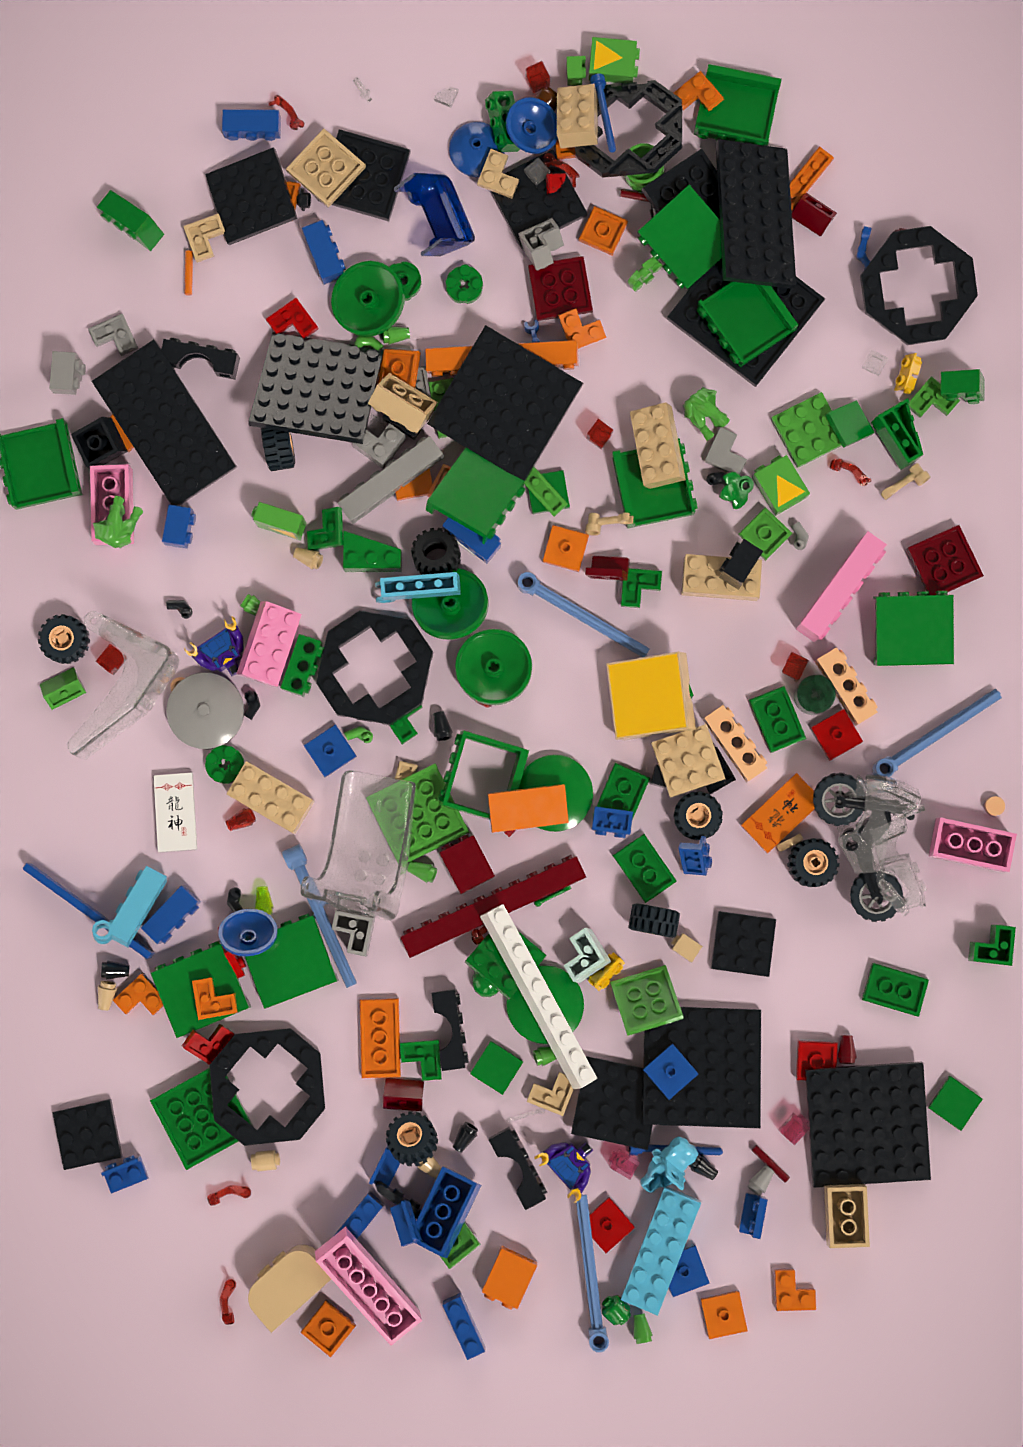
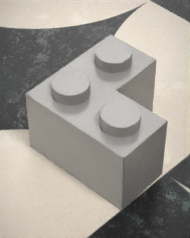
M553 218L518 233L523 250L536 270L554 263L551 251L564 246L559 227Z
M52 351L49 389L53 393L76 395L77 389L80 388L82 375H85L86 372L85 364H83L76 353Z
M389 423L379 438L366 430L363 444L352 443L353 448L384 469L385 465L405 442L406 437L404 433Z
M335 910L331 930L351 933L347 953L366 957L368 956L375 918Z

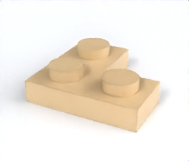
M490 149L477 186L512 199L519 179L503 173L508 155Z
M219 214L183 226L196 262L214 257L208 239L222 235L225 232Z
M559 1072L552 1090L534 1083L527 1102L563 1116L574 1089L566 1075Z

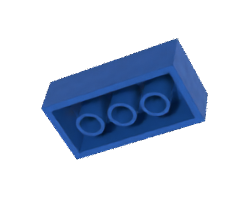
M442 1166L416 1221L422 1240L415 1243L441 1257L448 1258L482 1185Z

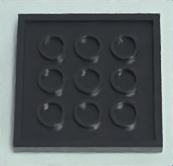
M339 129L336 139L366 165V168L332 205L389 222L411 150Z
M274 147L205 174L217 213L225 230L224 235L228 245L298 219Z
M553 149L504 173L519 179L512 199L490 191L521 249L523 247L518 233L553 218L560 230L587 216V211L567 174L562 186L556 192L547 194L546 174L566 173Z
M700 149L642 188V192L658 213L690 185L720 220L717 170L703 149Z
M586 1056L597 1079L579 1089L571 1134L648 1150L653 1125H642L643 1068Z

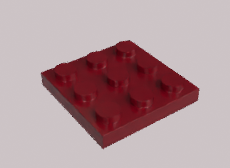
M584 256L553 261L554 263L539 270H536L533 264L528 265L537 321L558 318L559 314L575 308L578 315L593 312Z
M960 525L906 549L926 591H929V595H936V591L950 592L984 576Z

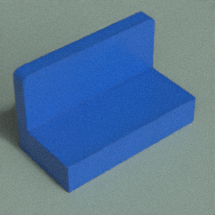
M388 1145L369 1181L371 1185L380 1180L389 1186L400 1165V1162L392 1155Z
M404 1200L401 1201V1204L391 1207V1214L401 1246L405 1247L421 1241L411 1203Z

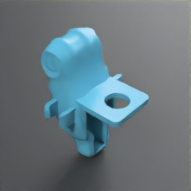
M678 1136L662 1151L655 1149L651 1152L654 1157L648 1166L647 1173L640 1180L644 1190L652 1193L660 1187H667L671 1184L676 1185L680 1190L684 1189V1182L686 1181L683 1177L685 1176L684 1171L695 1162L698 1152L695 1146L691 1145L687 1139Z

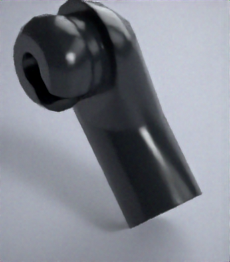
M167 600V610H178L184 619L192 616V608L186 601Z
M237 887L230 889L227 898V905L233 912L243 909L239 904L241 890Z

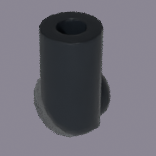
M714 472L707 476L706 481L709 485H727L723 479V475H725L723 472Z
M247 691L244 697L249 707L244 716L252 720L260 708V701L255 692Z

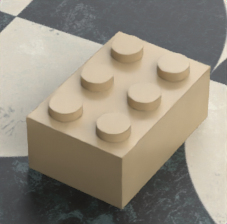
M595 84L557 88V137L560 148L598 144V97Z
M390 373L376 386L368 402L374 410L386 414L392 421L399 422L407 430L418 433L427 423L438 403Z
M864 1184L824 1185L827 1246L829 1248L870 1247L867 1186Z

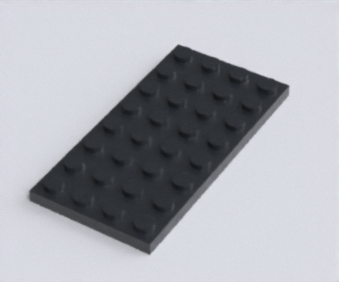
M718 139L715 146L723 281L794 289L797 284L788 150L786 148Z
M153 339L92 380L93 385L171 505L180 506L237 468V465L156 340Z

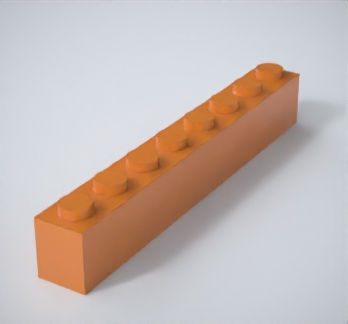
M576 340L519 343L520 346L552 365L563 367V370H573L574 366H579L578 342ZM473 346L425 349L426 372L431 374L432 377H441L443 373H450V376H456Z

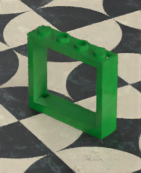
M463 730L460 731V734L457 733L454 745H456V749L449 758L451 766L444 775L443 782L446 783L444 790L441 789L438 796L439 805L490 820V813L448 801L465 740L474 741L517 755L507 791L519 789L529 750Z

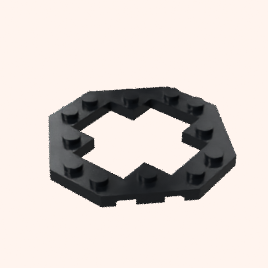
M656 80L647 81L645 84H637V82L622 83V86L615 87L605 85L604 94L607 108L618 100L630 109L644 97L666 113L655 123L656 129L663 133L665 137L642 158L630 149H627L614 161L595 145L576 147L575 154L577 159L602 178L656 173L682 149V99ZM598 102V116H599V115H601V112H600V107H599V102ZM598 126L599 138L603 134V130Z
M932 226L893 231L860 275L865 314L877 321L891 334L901 339L907 346L945 340L978 296L973 258ZM931 246L934 265L953 262L957 299L939 302L942 321L906 326L904 307L885 310L880 273L898 270L896 251Z
M358 611L328 631L316 684L337 716L391 726L423 704L424 692L434 652L412 620ZM370 628L381 643L395 633H398L417 661L401 672L411 688L381 708H378L369 693L355 703H352L333 675L349 664L339 648Z
M291 1028L235 1034L210 1064L214 1121L244 1146L300 1140L325 1110L321 1054ZM279 1044L308 1068L295 1084L310 1097L285 1127L269 1115L257 1130L228 1106V1103L240 1089L225 1078V1076L249 1047H252L266 1059L276 1045Z

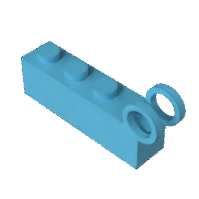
M457 572L380 578V581L375 583L376 588H381V597L376 598L377 603H390L400 599L461 595L460 577Z
M148 866L144 870H140L135 879L137 881L134 887L130 886L126 893L127 899L124 904H119L115 919H111L109 922L100 920L93 925L94 940L99 944H107L114 940L129 947L166 885L167 876ZM101 928L109 930L105 936H99L96 933Z

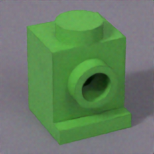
M567 56V86L582 85V79L586 78L585 56Z

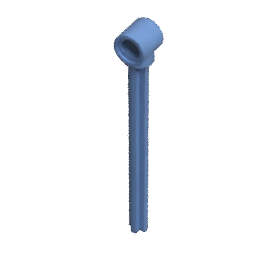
M525 572L519 576L518 588L522 593L532 596L536 594L641 657H645L650 648L544 587L533 573ZM530 579L533 584L531 587H524L522 581Z
M997 689L992 690L894 756H887L877 761L872 768L874 776L878 779H886L892 776L898 770V766L1002 698L1001 693ZM881 764L887 766L888 772L886 774L880 771L879 767Z
M298 844L282 851L288 868L291 871L294 870L346 988L357 984L334 930H331L332 925L305 867L307 858L301 845Z
M581 1194V1199L576 1202L591 1322V1328L588 1329L589 1344L593 1351L603 1352L609 1346V1339L606 1327L602 1323L587 1194ZM601 1336L604 1338V1341L601 1344H596L593 1342L594 1338Z

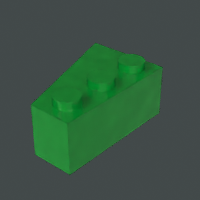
M909 398L879 414L871 422L900 470L913 464L924 455L918 432H916L914 427V417L910 412Z

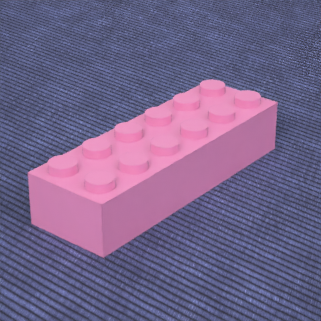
M868 531L861 538L796 630L813 642L818 639L822 640L831 629L828 625H833L842 614L839 610L847 607L853 599L850 595L855 594L863 585L862 578L866 579L874 570L875 566H873V563L877 564L886 553L884 548L887 544Z
M346 1227L315 1251L316 1262L391 1346L422 1321L420 1310Z

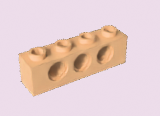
M836 647L814 662L856 726L878 713L876 710L878 707L875 701L867 696V689L864 684L858 682L855 677L857 673L852 666L849 667L845 660L847 658L844 652ZM834 665H839L841 667V674L834 673ZM844 681H849L852 684L850 691L844 689ZM855 697L862 700L861 707L854 705L853 700Z
M722 705L706 716L703 721L707 724L713 736L747 783L767 769V761L754 750L756 748L755 744L750 738L747 740L743 734L745 730L742 725L735 723L732 718L734 714L729 707L725 708ZM722 722H727L730 725L729 732L721 730L720 725ZM733 738L740 739L741 746L739 748L733 747L731 743ZM746 753L752 756L750 764L743 761L742 757Z

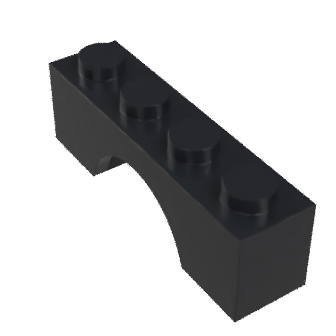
M176 338L163 339L161 350L173 368L181 369L187 361L194 358H202L213 364L214 372L218 377L236 380L240 357L235 350L225 348V351L219 350L213 345L199 346L198 343L192 341L183 343Z
M455 989L432 992L434 1013L444 1016L452 1027L450 1043L439 1051L442 1071L465 1068V1063H469L468 1052L463 1050L466 1037L465 1032H461L460 1024H464L462 1012L458 1013L457 1006L461 1005L460 994L456 993Z
M510 1127L489 1137V1142L497 1157L511 1158L520 1165L523 1179L516 1190V1194L524 1209L527 1210L546 1200L545 1194L548 1192L543 1182L539 1183L536 1179V1176H538L537 1170L534 1165H529L527 1161L529 1155L524 1147L520 1148L517 1142L520 1138L516 1130L511 1131Z

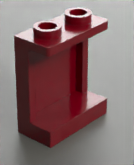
M469 834L459 838L460 842L455 845L449 843L443 846V851L440 852L460 894L495 877L475 836L472 835L470 837Z

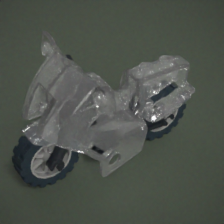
M832 773L822 778L814 790V808L818 816L825 820L826 823L837 826L840 834L838 842L856 874L860 873L853 881L850 890L851 903L856 913L865 920L869 919L871 922L881 920L883 922L888 918L894 917L896 912L905 916L909 913L908 909L917 906L925 907L924 891L927 888L924 880H919L917 873H920L917 862L912 863L909 853L900 855L896 850L898 837L907 831L906 818L913 820L915 818L914 814L925 811L924 805H921L919 789H915L895 778L882 775H866L865 781L860 775H857L855 779L852 775L845 773ZM839 785V790L836 793L830 789ZM842 786H845L850 790L847 793H844L842 791ZM827 791L830 792L834 796V798L825 799ZM835 802L831 810L826 806V803ZM836 808H841L843 813H836L834 811ZM862 815L859 822H857V818ZM898 879L908 891L905 897L903 896L902 887ZM866 887L870 894L862 895L863 889ZM871 898L872 900L867 906L863 899ZM883 899L889 901L884 907L881 904ZM874 902H877L880 908L875 909L871 907Z

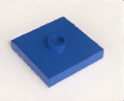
M336 724L304 745L325 778L357 757Z
M673 1044L643 1069L668 1100L698 1075L697 1071Z
M696 1245L683 1249L669 1285L673 1297L710 1284Z

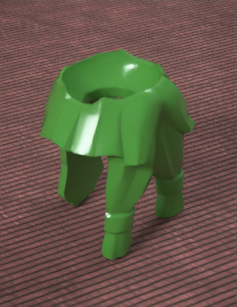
M702 387L701 390H698L697 393L691 395L685 401L683 408L685 418H689L708 441L713 438L714 433L707 427L705 417H709L716 427L726 426L730 419L727 417V414L721 412L716 406L717 391Z
M116 495L113 505H110L107 519L93 523L96 539L113 548H122L132 542L130 539L131 534L135 529L136 522L143 514V510L140 507L134 506L130 518L123 521L122 517L125 514V509L122 504L124 499Z

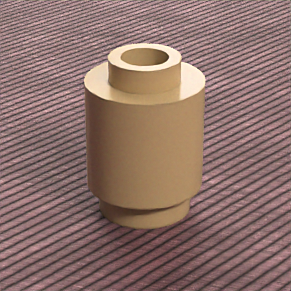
M275 1150L259 1151L256 1154H251L252 1170H257L258 1172L276 1170L277 1165H280V1155Z

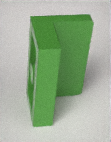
M74 667L40 684L43 698L52 710L86 693Z

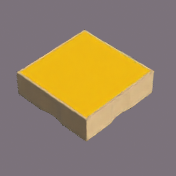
M678 651L606 664L616 740H630L649 737L658 733L696 730L693 703L689 693L690 679L686 653Z

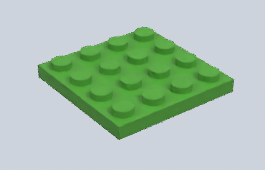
M436 763L366 797L400 867L469 833L459 811L439 805L438 796L440 790H444L445 782H443ZM450 794L448 801L455 803Z

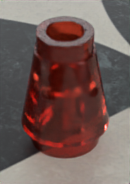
M243 808L227 820L226 825L230 831L252 826L256 822V817L252 809Z

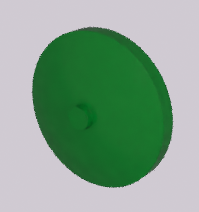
M376 261L360 262L345 270L335 283L331 297L333 314L338 323L348 332L362 337L376 336L391 328L399 319L405 303L404 286L399 276L387 265Z
M460 568L457 571L453 570L460 577L461 595L412 598V610L415 620L427 634L439 639H458L475 631L484 621L489 607L487 591L482 581L467 570Z
M500 629L480 631L469 637L457 654L455 664L457 680L463 691L479 703L486 705L506 704L519 697L528 686L532 675L531 655L522 640L508 631Z
M562 755L543 756L530 763L523 771L519 789L565 785L569 823L537 827L541 830L549 832L568 830L579 824L590 810L593 800L591 779L586 770L569 757Z
M546 965L538 966L570 1029L574 1032L584 1012V998L579 984L573 982L570 975L560 968ZM518 989L510 1000L507 999V1013L511 1024L524 1038L535 1043L549 1044L521 991Z

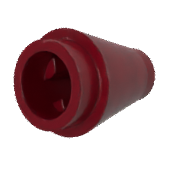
M841 1035L837 1057L840 1064H855L857 1056L852 1035Z

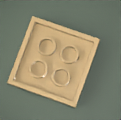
M323 128L286 168V171L329 208L366 168V165Z
M707 724L696 727V730L684 731L651 742L670 798L725 780Z

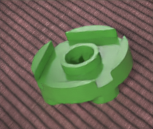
M655 257L643 263V267L639 271L636 270L629 278L628 284L635 292L643 286V283L646 285L654 279L652 274L662 268L663 265Z

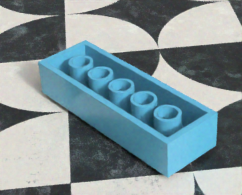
M664 1187L621 1296L622 1301L658 1316L699 1211L700 1200L672 1188Z

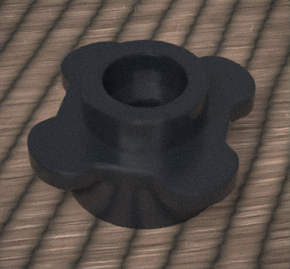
M301 189L300 194L297 195V205L302 208V211L311 206V194L304 193V189Z

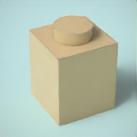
M681 933L680 936L677 934L671 942L673 945L671 949L691 963L703 947L684 933Z

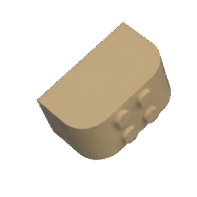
M297 1245L286 1253L282 1251L272 1261V1266L267 1264L257 1274L258 1279L249 1291L248 1302L251 1310L271 1333L331 1280L328 1274L316 1262V1249L309 1245Z

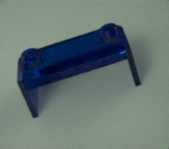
M413 173L394 187L395 192H407L409 201L412 204L422 206L435 238L429 241V247L421 252V256H443L474 242L475 235L455 187L448 176Z

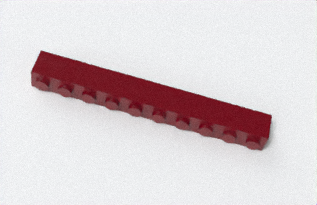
M572 855L561 859L562 863L557 866L554 863L544 867L545 871L539 874L537 871L526 875L527 879L524 881L514 880L508 883L510 887L504 890L502 887L491 891L492 895L489 897L479 896L473 899L475 903L469 906L464 903L456 907L457 911L454 913L444 912L438 915L439 919L434 922L429 919L420 923L422 927L414 930L412 927L403 931L404 935L400 938L409 958L484 925L480 916L502 904L507 912L510 913L587 878L578 857L573 858Z

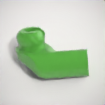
M358 336L354 342V345L358 348L369 345L379 350L384 346L373 336Z
M362 726L345 732L348 741L359 738L364 743H370L373 740L372 732Z

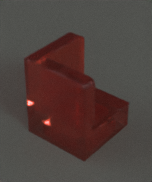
M542 61L525 69V78L533 94L541 88L550 86V76Z
M598 419L588 431L586 439L602 450L613 435V429Z
M109 644L95 662L110 674L115 675L128 658L116 647Z
M791 652L788 655L782 673L793 678V681L797 683L809 660Z

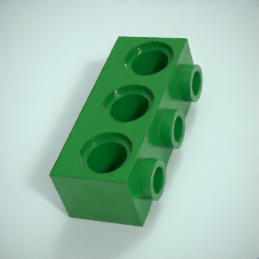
M493 91L485 99V107L489 114L490 126L493 129L498 152H518L520 150L512 142L506 129L507 113L515 103L513 91Z
M299 634L280 687L282 690L304 697L305 693L309 694L312 685L310 683L311 676H315L318 665H316L317 659L322 657L324 650L321 641ZM308 644L315 646L314 651L311 653L305 652V647ZM307 662V670L300 671L299 664ZM295 680L302 681V686L299 689L292 687Z

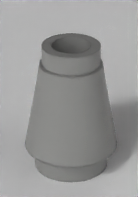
M765 1165L749 1180L750 1184L747 1187L755 1194L761 1196L762 1193L766 1192L774 1171Z

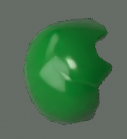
M477 972L473 974L472 985L477 994L482 997H492L499 992Z

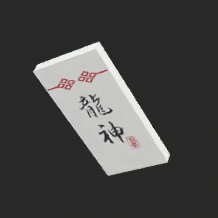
M193 773L154 775L158 852L197 850Z

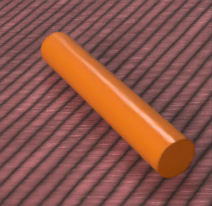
M187 250L185 251V295L190 296L192 295L193 252Z

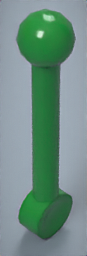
M569 885L541 900H536L534 905L540 907L542 903L572 888Z

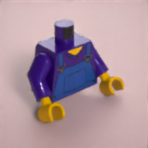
M231 616L233 623L228 624L224 619L226 627L224 630L198 647L190 642L193 649L187 651L184 648V651L192 656L200 666L211 671L218 670L219 672L227 669L230 675L234 676L239 667L236 662L242 658L241 653L244 650V640L238 626H236L235 618Z
M587 1142L578 1149L572 1143L552 1144L543 1153L534 1157V1159L541 1157L542 1163L539 1166L547 1164L564 1184L572 1190L567 1194V1198L572 1194L575 1195L576 1200L574 1203L581 1199V1194L588 1184L591 1173L590 1163L586 1157L593 1149Z

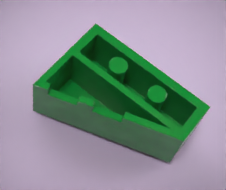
M112 190L107 193L97 206L98 210L102 213L100 216L109 223L111 221L118 230L124 231L130 238L139 242L149 251H152L164 236L162 230L148 214Z
M343 531V569L345 572H402L401 549Z

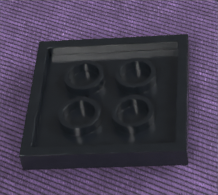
M718 911L711 969L769 977L776 919Z
M111 1099L52 1112L64 1170L123 1157Z

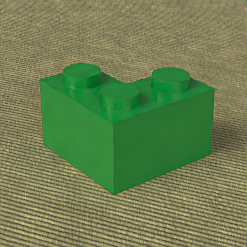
M980 369L941 372V395L943 399L956 401L958 398H963L968 404H979V401H985V379Z
M991 925L989 944L970 942L968 961L1012 966L1016 927Z

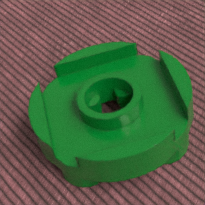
M409 262L391 265L390 268L399 278L403 279L406 277L407 284H403L405 301H409L417 295L422 285L419 270Z
M468 265L456 267L448 274L446 279L448 296L454 302L460 304L475 302L482 294V276L476 269ZM462 281H464V282H466V281L469 282V283H468V287H469V288L466 289L465 287H463V288L461 289V288H460L461 282H462Z
M222 745L211 750L206 756L205 768L209 777L214 781L230 784L234 782L245 763L242 754L231 746ZM224 759L226 762H230L227 770L223 767L220 768V764H222Z

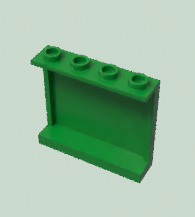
M708 64L706 78L723 96L724 100L711 111H708L700 102L694 135L701 139L712 138L716 141L721 139L768 146L782 79Z
M690 185L637 232L639 235L637 237L644 246L648 245L652 249L650 254L664 263L663 269L669 275L672 273L677 278L674 281L681 289L685 288L687 290L722 258L720 220Z
M731 282L704 301L700 300L697 305L699 315L708 321V327L711 332L718 335L720 345L724 349L727 348L732 362L738 364L739 367H742L775 345L798 327V323L771 286Z
M63 418L56 419L54 424L6 435L0 434V467L4 469L5 473L3 483L5 487H8L7 501L14 509L18 510L83 495L68 424Z
M678 438L686 480L651 489L643 485L637 449L621 453L620 450L612 452L623 512L630 513L629 516H634L633 524H626L627 529L692 516L695 514V509H698L696 498H692L691 491H694L693 482L688 480L687 473L690 472L688 461H684L683 455L686 454L684 443H680V438Z
M465 448L427 500L425 511L431 514L435 510L439 511L482 536V544H485L488 539L491 540L497 531L496 527L503 524L506 519L505 514L513 510L517 497L521 498L524 494L525 481Z
M929 591L917 592V595L910 596L909 592H898V596H890V592H880L878 596H873V599H875L876 629L875 666L954 664V595H948V591H936V595H929Z
M308 913L298 917L299 921L292 923L289 920L281 923V928L277 929L276 941L268 950L258 955L245 956L264 1009L339 981L314 915L310 916Z
M220 941L209 944V949L202 951L200 948L190 952L191 956L184 959V956L173 959V964L166 966L165 963L155 967V971L151 973L176 1038L234 1015L229 1014L198 1020L192 984L194 980L213 977L216 997L235 993L238 1013L251 1008V1004L246 999L239 979L224 955Z

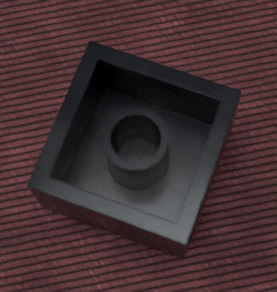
M100 417L71 434L86 467L89 469L90 466L105 465L128 452L111 417Z
M745 539L741 543L737 542L729 554L732 558H726L719 570L721 572L719 578L739 590L763 553V550Z

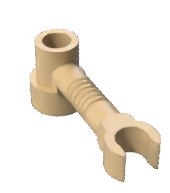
M916 463L909 469L910 474L883 490L881 495L887 500L911 481H915L918 486H921L931 476Z
M590 513L585 533L596 536L600 535L602 525L617 523L633 524L634 516H629L630 513H622L618 516L600 518L599 514Z

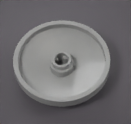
M204 672L186 677L175 686L167 703V719L173 733L185 744L198 749H213L229 742L239 731L244 718V704L239 691L229 680L214 673Z

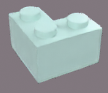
M584 928L569 938L579 954L563 965L573 982L581 983L611 963L610 958L592 929Z

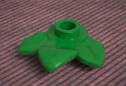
M729 472L723 475L727 485L720 492L719 498L732 501L733 509H739L747 502L748 493L753 490L754 482L747 475L740 476L736 472ZM747 482V487L743 488V484Z

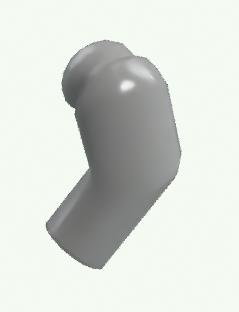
M797 522L792 526V529L797 534L794 547L797 550H803L807 545L809 535L801 523Z

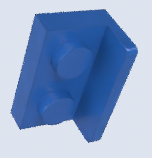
M595 807L591 830H594L596 835L606 836L607 832L614 833V837L626 838V835L631 833L633 812Z
M701 836L699 844L680 842L679 853L684 874L706 876L708 868H711L710 845L707 844L705 836Z
M132 1155L123 1159L124 1163L117 1165L115 1162L105 1166L106 1170L101 1172V1175L105 1176L111 1194L149 1178L141 1156L135 1158Z
M745 1194L739 1227L740 1233L750 1234L753 1238L761 1239L768 1201L765 1196Z

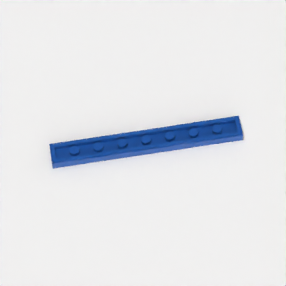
M26 863L23 867L25 872L93 921H110L33 864ZM135 938L129 945V947L146 959L152 958L155 953Z

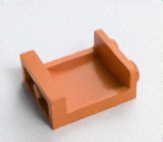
M501 1246L497 1259L485 1285H483L482 1293H484V1297L491 1301L497 1299L502 1302V1306L508 1309H518L537 1268V1262L505 1246Z

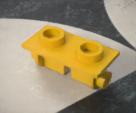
M917 353L905 355L902 359L901 370L896 378L894 391L904 389L903 392L905 394H911L914 391L917 378L911 375L917 376L922 365L921 358L916 356Z
M614 952L611 955L608 954L611 963L606 965L603 971L600 969L589 976L587 980L598 991L606 988L610 983V979L623 969L625 962Z

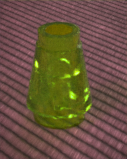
M268 886L257 887L255 909L272 914L274 906Z

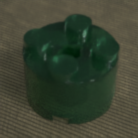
M811 675L803 679L797 685L794 694V701L798 709L809 715L822 714L833 705L836 698L832 682L822 675ZM813 692H814V693H815V692L818 693L817 698H816V697H815V698H812V697H811V695L813 694Z

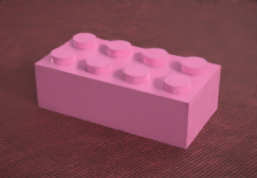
M128 464L90 466L91 540L95 545H108L95 538L93 523L107 519L110 505H113L115 495L121 496L124 499L122 504L125 509V514L122 517L123 521L129 519L133 511V469ZM134 531L130 537L132 541L130 544H134Z
M267 601L260 602L236 674L269 686L278 687L302 614Z
M936 818L929 857L999 872H1010L1017 834L945 818Z

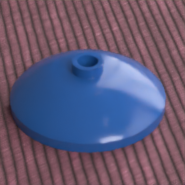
M523 98L514 103L509 109L506 117V129L510 139L518 148L528 153L540 154L548 151L555 145L558 140L557 115L546 102L537 98Z
M471 122L461 126L453 134L449 145L450 158L454 166L463 174L471 177H480L490 149L498 151L492 127L484 122ZM478 142L480 146L475 147L474 143Z
M242 909L231 913L221 922L218 930L219 941L223 948L238 956H254L265 952L274 944L278 934L277 924L272 916L258 909Z

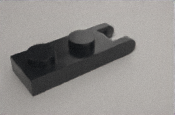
M380 1180L375 1182L377 1192L394 1204L399 1205L401 1201H409L398 1188L393 1190ZM411 1198L409 1202L411 1203L415 1218L418 1219L421 1212L419 1207L421 1205Z

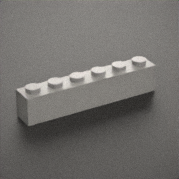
M430 436L418 440L414 448H408L403 451L401 457L396 461L395 459L389 461L385 465V469L381 472L379 470L374 472L370 476L371 479L366 483H359L355 487V491L340 497L338 505L352 524L393 496L401 488L400 486L404 487L444 459L443 453Z

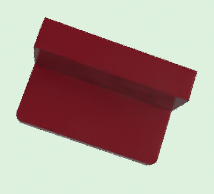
M805 193L793 210L792 218L818 236H822L837 212L808 193Z
M593 556L591 568L586 567L585 575L591 579L627 581L630 560L627 557Z
M386 1078L383 1109L422 1112L424 1081Z

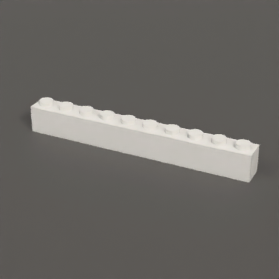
M502 904L481 915L480 917L572 1088L580 1089L596 1080L597 1077L505 906Z

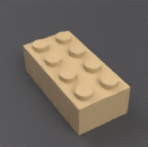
M665 402L630 411L643 485L651 489L686 480L672 406Z
M685 554L681 595L757 601L760 598L762 560L758 559L738 590L719 578L721 575L719 570L726 558L731 559L732 557Z
M247 761L227 792L228 796L293 834H296L315 802Z

